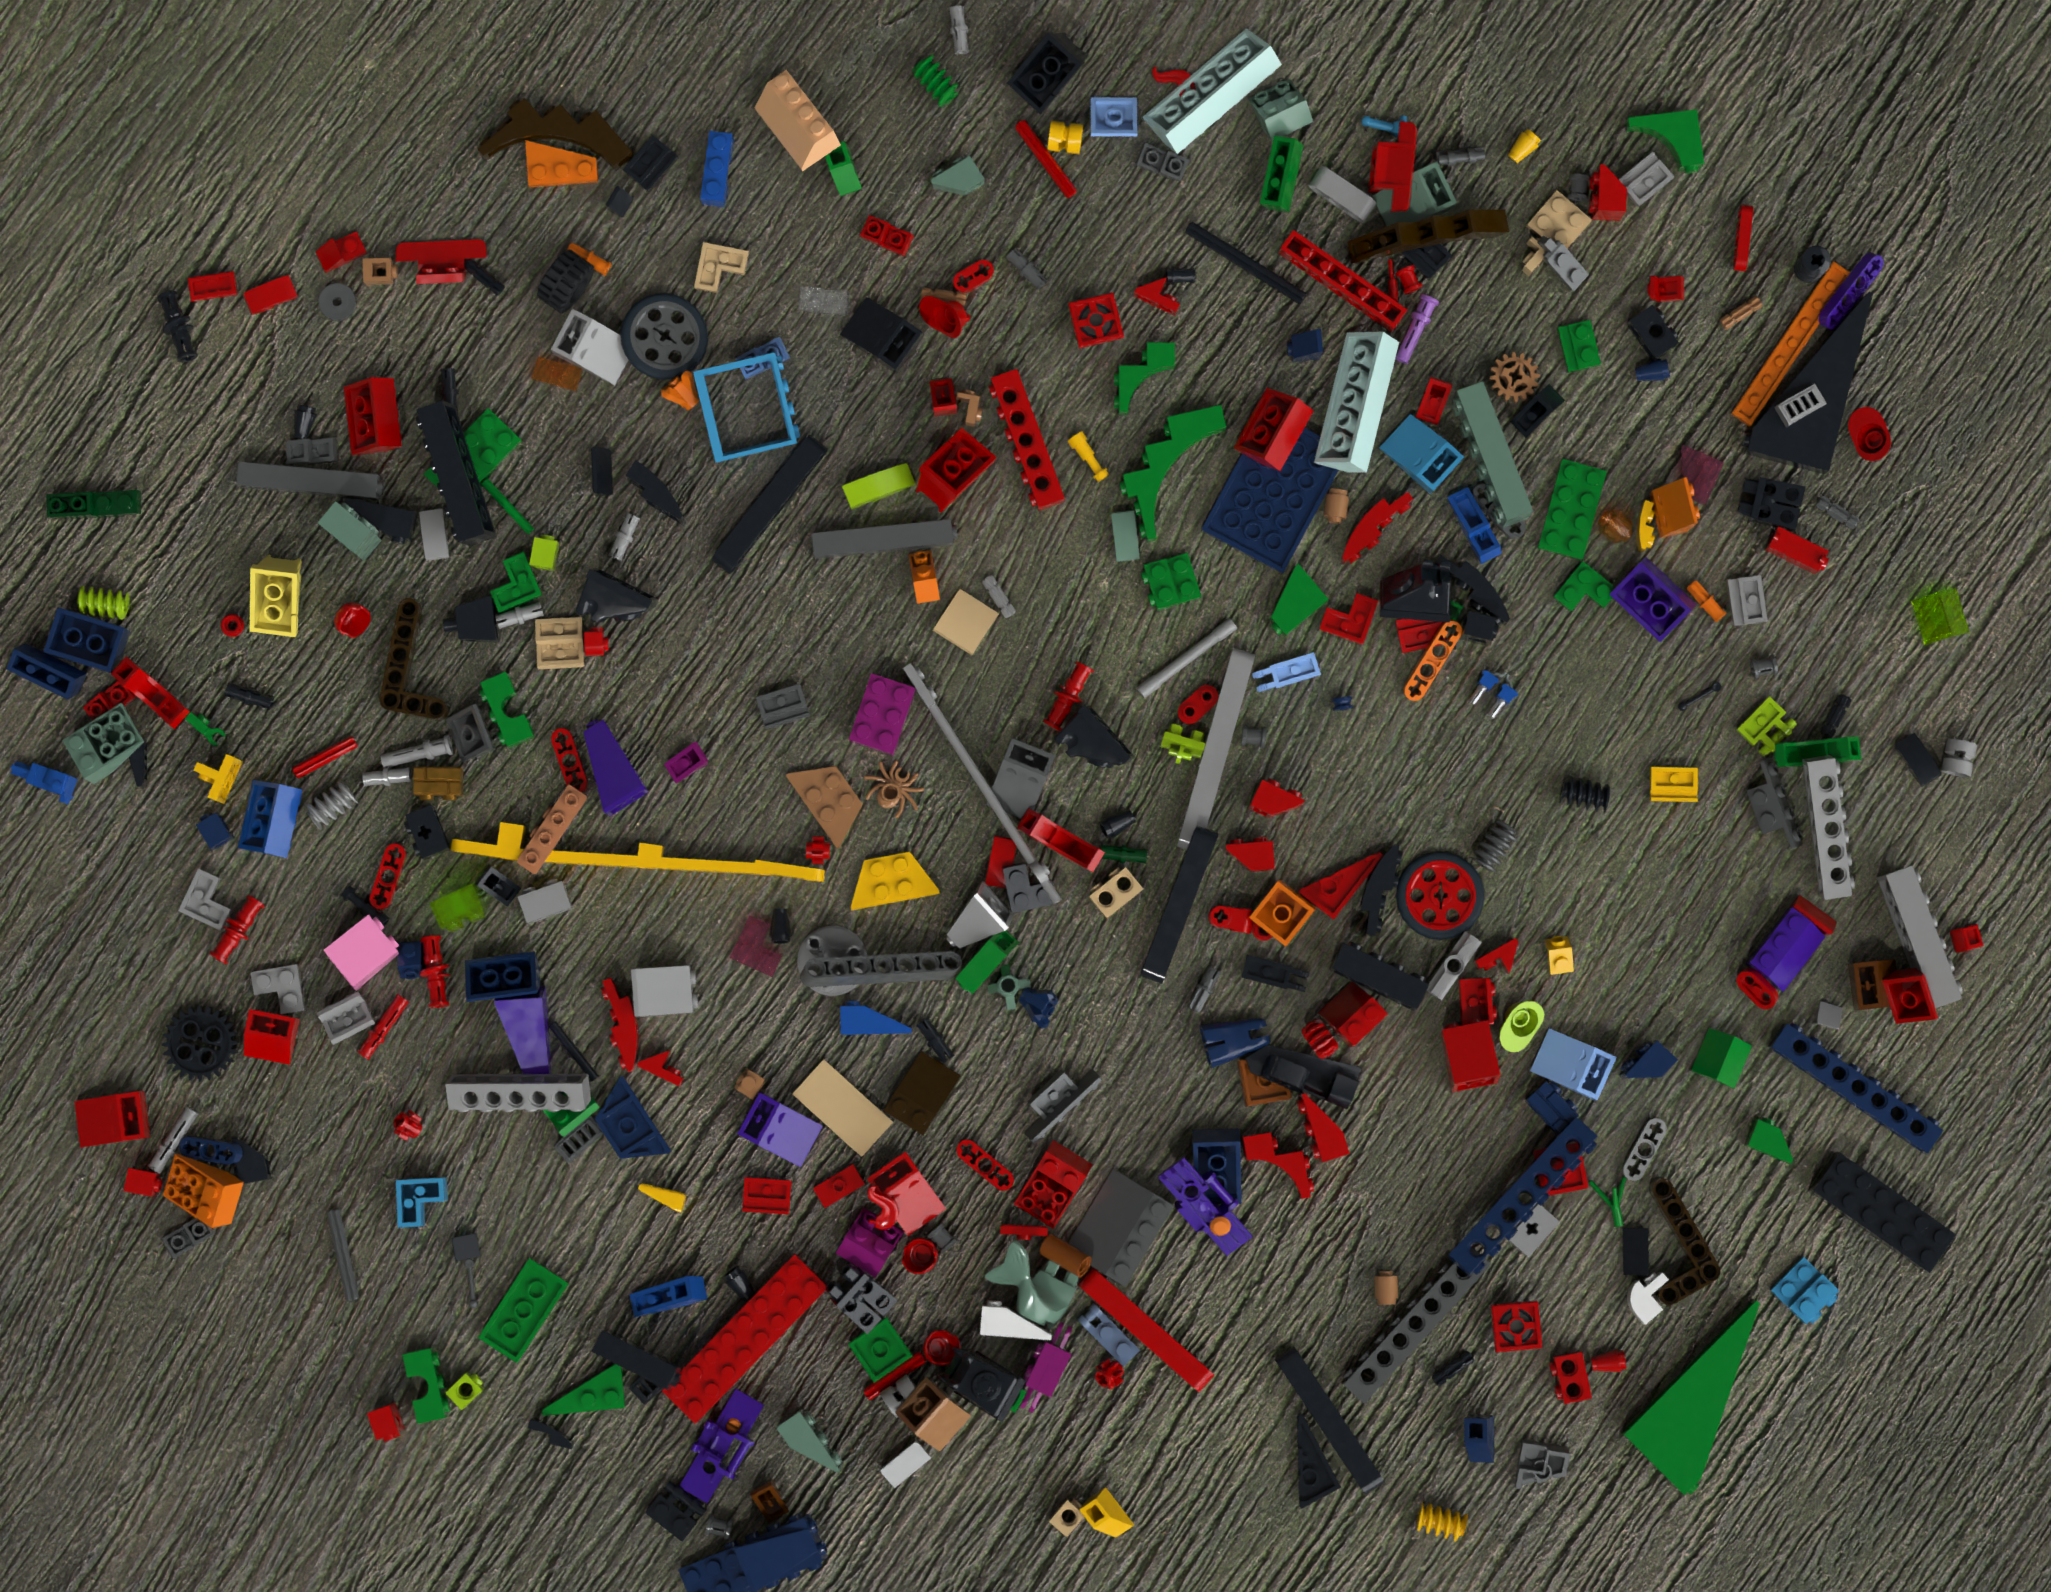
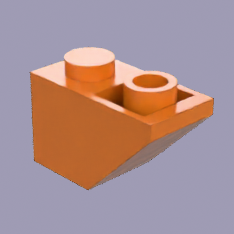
M931 550L908 554L917 604L940 600Z

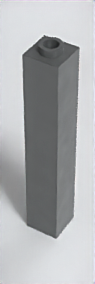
M238 462L236 485L240 488L379 501V495H383L384 481H381V477L378 474Z
M951 519L812 533L815 559L953 546V539H958L956 525H951Z

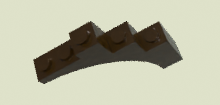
M525 98L521 101L516 100L510 105L507 114L512 121L509 123L506 121L501 124L497 129L498 132L492 137L488 136L483 139L478 148L480 155L487 161L500 151L516 144L524 143L525 140L570 142L586 148L603 158L615 171L634 157L632 151L597 110L592 113L587 112L580 119L581 122L577 124L561 104L557 107H550L545 112V117L542 118Z

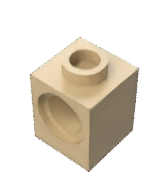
M1067 1498L1050 1517L1049 1522L1068 1537L1084 1518L1079 1510L1082 1504L1076 1499L1070 1501ZM1070 1509L1074 1511L1075 1518L1073 1521L1066 1522L1062 1519V1513L1065 1510Z

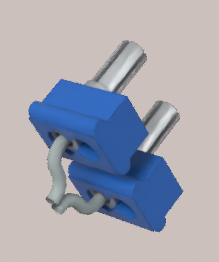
M1484 670L1477 682V689L1469 699L1471 703L1477 693L1481 691L1472 703L1475 705L1485 691L1488 692L1493 685L1499 682L1498 678L1494 675L1498 677L1505 676L1509 686L1507 684L1500 686V691L1495 697L1497 698L1496 703L1488 712L1489 717L1498 704L1500 705L1491 718H1495L1504 705L1507 706L1512 699L1518 696L1517 691L1512 689L1513 685L1509 680L1510 675L1505 671L1500 674Z

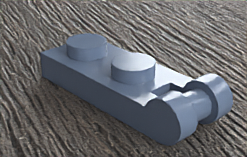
M1093 1303L1089 1307L1090 1310L1084 1316L1081 1315L1077 1320L1124 1367L1140 1349ZM1098 1317L1101 1322L1094 1327L1091 1322Z

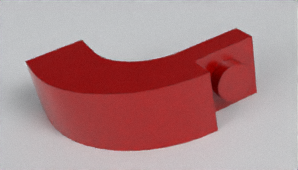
M127 656L112 671V676L145 702L172 728L175 729L190 712L173 694Z

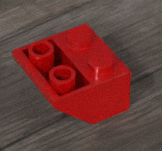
M1600 164L1597 170L1593 172V176H1590L1589 189L1593 190L1592 199H1589L1588 212L1592 213V220L1620 221L1626 212L1627 188L1605 164Z
M1268 778L1266 781L1262 780L1248 809L1271 818L1300 808L1305 800L1300 798L1301 793L1290 788L1288 791L1279 788L1280 783Z
M249 1009L244 1031V1056L290 1065L300 1019Z

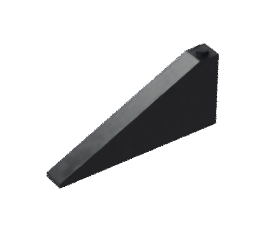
M1868 292L1749 433H1745L1742 446L1745 447L1744 454L1821 474H1826L1829 471L1873 296L1872 292ZM1815 384L1827 404L1790 426L1785 427L1774 407ZM1812 391L1808 393L1814 405L1818 404ZM1801 397L1804 405L1809 409L1810 406L1805 397ZM1794 401L1793 403L1799 413L1803 412L1797 401ZM1787 405L1786 408L1793 418L1795 414L1793 413L1790 406Z

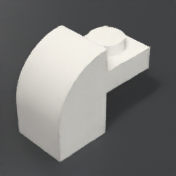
M1652 1272L1643 1280L1645 1282L1644 1285L1638 1280H1634L1628 1289V1306L1644 1325L1663 1310L1651 1296L1669 1280L1663 1272H1658L1657 1274Z

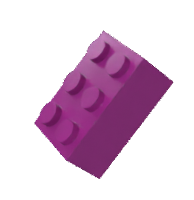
M871 673L849 741L894 757L916 693V688Z

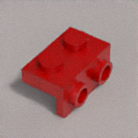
M1491 978L1458 980L1461 1026L1467 1025L1468 1021L1481 1018L1482 1021L1488 1020L1489 1025H1493L1494 1020L1497 1018L1496 1007L1492 1004V996H1495L1494 982H1491Z

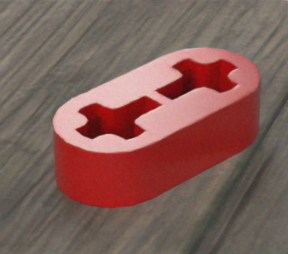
M980 260L958 272L953 279L954 289L957 292L969 293L988 282L994 275L993 265L987 260ZM980 266L989 268L987 276L980 274L975 277V274L979 272ZM963 277V279L966 280L972 277V279L967 282V288H964V286H958V284L960 283L959 278Z

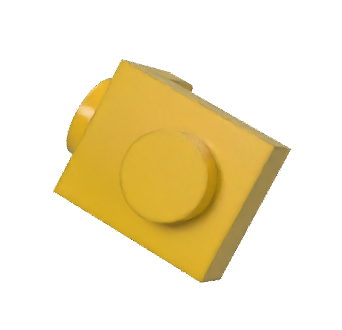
M1554 936L1550 939H1545L1550 975L1574 972L1572 946L1568 937Z

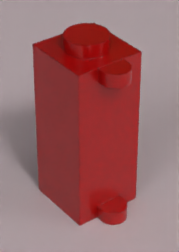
M1779 526L1774 529L1765 548V551L1813 574L1818 573L1820 570L1824 571L1829 561V558L1826 557L1829 552L1828 550Z

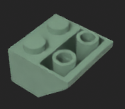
M1290 79L1281 81L1265 91H1260L1248 98L1264 132L1271 141H1273L1274 136L1283 137L1313 122L1306 99Z

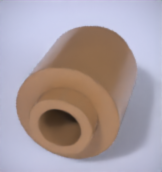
M1329 489V494H1326L1323 517L1328 518L1327 522L1341 524V520H1346L1349 503L1348 491Z
M1379 1271V1276H1374V1292L1377 1305L1396 1304V1298H1398V1276L1393 1275V1271Z

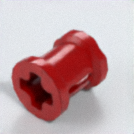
M1414 265L1405 267L1395 273L1396 277L1400 278L1405 289L1403 291L1404 295L1413 293L1423 287V284L1419 283L1416 277Z

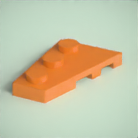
M525 140L529 188L598 182L597 159L595 157Z

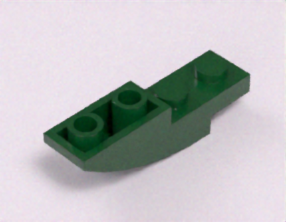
M139 490L46 494L47 518H110L141 514V491Z

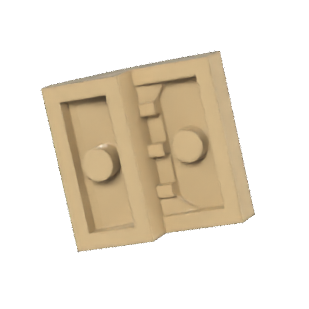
M959 589L933 631L970 655H973L999 613Z
M582 617L535 619L538 670L584 667Z

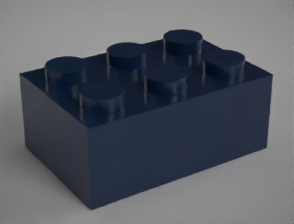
M58 607L43 652L111 674L120 664L130 631L124 627Z

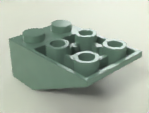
M1434 162L1413 173L1410 207L1407 211L1390 212L1392 190H1382L1372 196L1386 226L1397 222H1418L1431 216H1440L1454 209L1457 204L1438 162Z
M123 703L118 704L62 740L83 778L93 784L114 772L144 743Z
M800 1409L776 1427L791 1449L837 1473L841 1470L842 1466L840 1464L843 1460L836 1450L831 1452L827 1446L829 1442L827 1436L822 1430L818 1432L814 1427L816 1421L809 1411L804 1412L803 1409Z

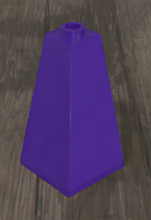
M596 719L586 725L587 730L583 731L602 808L605 814L611 817L649 793L606 722Z
M540 986L538 993L495 998V1007L523 1074H551L546 986Z

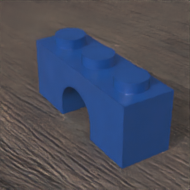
M709 131L700 197L702 205L725 207L728 169L729 163L732 160L734 145L732 133Z

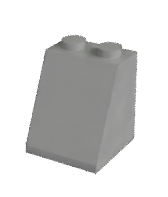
M691 966L631 969L635 1017L695 1013L694 1008H698V996L693 994L692 984H696V971L691 970Z

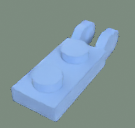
M1314 652L1270 665L1269 668L1252 673L1253 679L1271 674L1274 681L1256 687L1257 692L1272 688L1277 689L1321 675Z

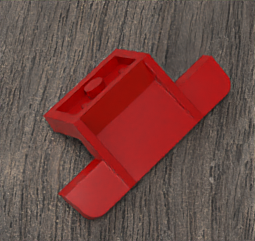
M1399 122L1397 143L1377 142L1372 147L1368 193L1377 194L1381 189L1392 190L1390 212H1404L1410 207L1417 127L1412 122Z
M481 239L407 242L397 245L395 262L418 261L416 284L463 282L466 278V270L464 269L465 259L487 258L485 242Z

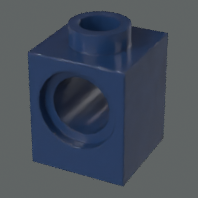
M209 812L199 819L200 823L196 824L207 845L212 850H216L234 839L231 831L218 813L212 814V812Z

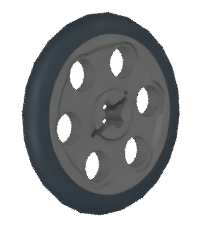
M669 293L649 295L636 302L628 310L622 322L620 332L621 345L630 363L639 372L660 380H669L676 376L681 377L685 371H693L705 355L708 344L707 327L698 309L688 300ZM653 309L659 311L661 315L660 320L656 322L651 321L648 318V312ZM680 312L684 317L683 322L680 324L674 323L671 320V314ZM638 328L645 329L648 333L647 339L638 340L635 336V331ZM665 331H667L669 333L668 338L670 339V341L664 340V342H662L660 340L661 335L658 333H664ZM688 332L692 334L694 342L690 345L684 344L681 340L683 333ZM648 349H654L658 353L657 360H647L645 352ZM672 351L678 352L681 355V361L679 363L670 362L668 354Z

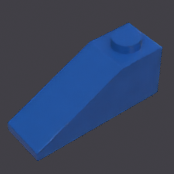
M847 1001L845 1006H840L841 1035L912 1033V1028L866 1006H859V1001Z
M685 1276L630 1294L634 1317H640L707 1300L703 1276Z

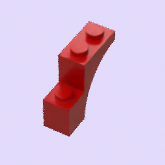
M1029 808L1017 826L1018 830L1033 840L1049 847L1065 859L1091 872H1094L1105 853Z
M1271 1132L1242 1137L1246 1160H1263L1277 1165L1294 1181L1300 1199L1311 1198L1310 1192H1314L1312 1178H1307L1306 1169H1310L1308 1155H1303V1151L1275 1155L1274 1151L1278 1150L1276 1136H1271Z

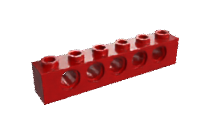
M1295 230L1291 232L1279 250L1278 254L1391 333L1408 310Z
M1014 369L992 377L991 385L988 388L992 398H997L1000 405L996 407L1000 420L1005 419L1008 428H1005L1004 431L1008 442L1013 441L1015 450H1012L1016 464L1021 462L1023 471L1020 472L1024 485L1029 484L1032 493H1029L1028 496L1032 507L1037 506L1038 511L1065 502V497L1018 370ZM1008 392L1016 395V400L1012 403H1007L1003 399V396ZM1015 414H1021L1024 417V421L1017 425L1011 421V417ZM1027 435L1031 437L1032 443L1029 446H1022L1019 443V439ZM1031 457H1036L1040 460V465L1036 468H1031L1028 466L1027 460ZM1038 479H1045L1048 482V486L1040 490L1035 486V482Z

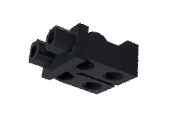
M1762 477L1758 480L1745 479L1742 492L1753 495L1752 502L1740 500L1737 513L1748 517L1750 522L1776 528L1779 526L1793 533L1797 527L1801 510L1799 508L1802 505L1806 486Z
M847 1264L840 1273L847 1280L841 1286L833 1281L825 1290L830 1295L833 1303L868 1335L882 1318L865 1301L885 1316L898 1300L861 1268L857 1267L856 1269Z

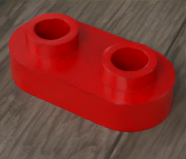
M1210 685L1198 688L1179 706L1178 717L1180 721L1191 725L1201 719L1216 705L1218 701L1217 690ZM1206 692L1211 694L1209 701H1205L1202 697ZM1192 708L1194 715L1187 716L1185 710Z
M1744 968L1737 976L1738 987L1759 1008L1771 1009L1778 1001L1777 990L1756 969Z

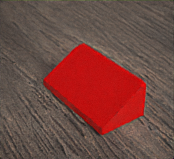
M1801 895L1790 906V908H1795L1809 919L1825 936L1832 935L1837 922Z

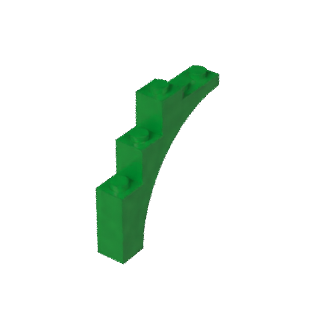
M1221 405L1167 417L1166 424H1163L1165 437H1170V440L1145 445V452L1141 453L1143 465L1148 466V469L1123 474V481H1119L1122 495L1126 494L1127 500L1137 498V501L1133 502L1136 515H1141L1142 524H1139L1141 538L1146 537L1147 543L1157 539L1154 518L1155 503L1165 475L1173 463L1192 445L1213 434L1226 430Z

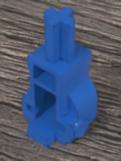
M15 761L14 765L12 764L11 774L26 779V783L60 795L59 801L67 805L70 799L73 800L74 796H72L78 779L32 763V766Z

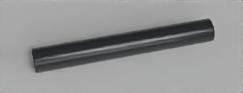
M556 1021L553 1022L549 1028L584 1073L588 1074L591 1082H593L599 1075Z

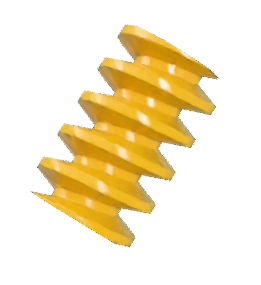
M1421 1502L1416 1519L1417 1531H1420L1425 1526L1426 1534H1429L1433 1528L1437 1537L1441 1531H1444V1539L1453 1534V1540L1456 1542L1459 1536L1463 1537L1465 1533L1468 1514L1465 1513L1460 1519L1459 1511H1455L1451 1516V1510L1446 1508L1442 1514L1441 1506H1437L1433 1511L1432 1504L1428 1503L1424 1508L1423 1502Z

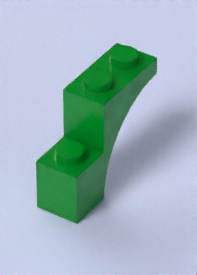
M1147 343L1146 349H1142V363H1146V366L1119 365V372H1114V386H1119V395H1114V409H1119V415H1128L1131 397L1145 379L1161 371L1174 370L1175 343Z
M1859 737L1775 744L1774 758L1777 762V767H1803L1802 759L1826 755L1833 756L1835 761L1838 760L1839 763L1862 760Z

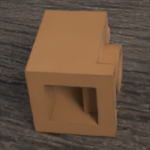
M391 258L363 259V282L366 286L394 284V278H398V266L393 264ZM380 270L386 271L384 276H378Z
M746 1068L738 1078L734 1088L754 1100L766 1079Z

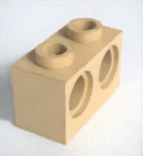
M1118 867L1108 875L1110 878L1108 882L1104 885L1099 882L1090 890L1092 893L1089 896L1090 900L1106 919L1143 890L1126 867L1123 870ZM1120 878H1127L1130 881V888L1123 891L1118 888L1117 881ZM1107 892L1112 896V902L1109 905H1102L1099 902V895L1101 893Z

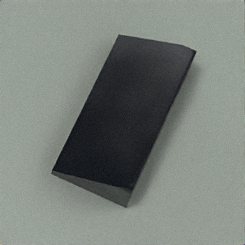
M592 447L593 493L596 496H611L613 494L611 451L605 448Z
M1622 1228L1623 1275L1649 1276L1648 1228Z

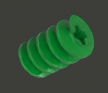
M930 55L921 60L911 72H915V79H921V86H927V93H933V100L939 99L938 106L943 107L958 95L959 91H955L958 83L950 85L949 82L952 76L944 78L946 69L938 71L937 69L941 63L936 62L932 64L935 56Z

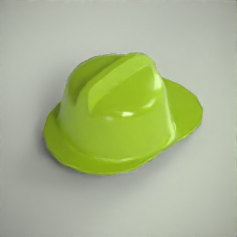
M1534 1001L1517 1002L1507 1009L1505 1022L1501 1027L1499 1035L1500 1043L1505 1050L1519 1052L1530 1043L1544 1020V1011L1539 1003Z

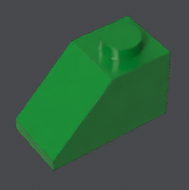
M1762 1117V1120L1755 1119L1744 1146L1787 1164H1792L1793 1157L1781 1129L1775 1126L1776 1122Z

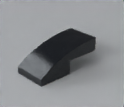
M1915 733L1895 744V749L1906 762L1908 770L1921 787L1941 776V772L1933 758Z
M536 1418L530 1419L528 1429L551 1434L548 1444L567 1449L574 1448L575 1443L555 1426Z

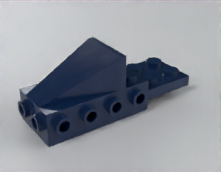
M798 1513L787 1518L788 1522L783 1525L777 1522L766 1527L767 1531L759 1534L758 1531L746 1535L745 1541L737 1543V1540L731 1541L723 1545L724 1550L678 1569L687 1592H758L763 1587L770 1589L779 1585V1580L787 1577L788 1581L801 1575L800 1571L808 1568L809 1572L822 1567L821 1562L828 1558V1551L824 1541L819 1537L816 1521L811 1518L810 1513L804 1516Z

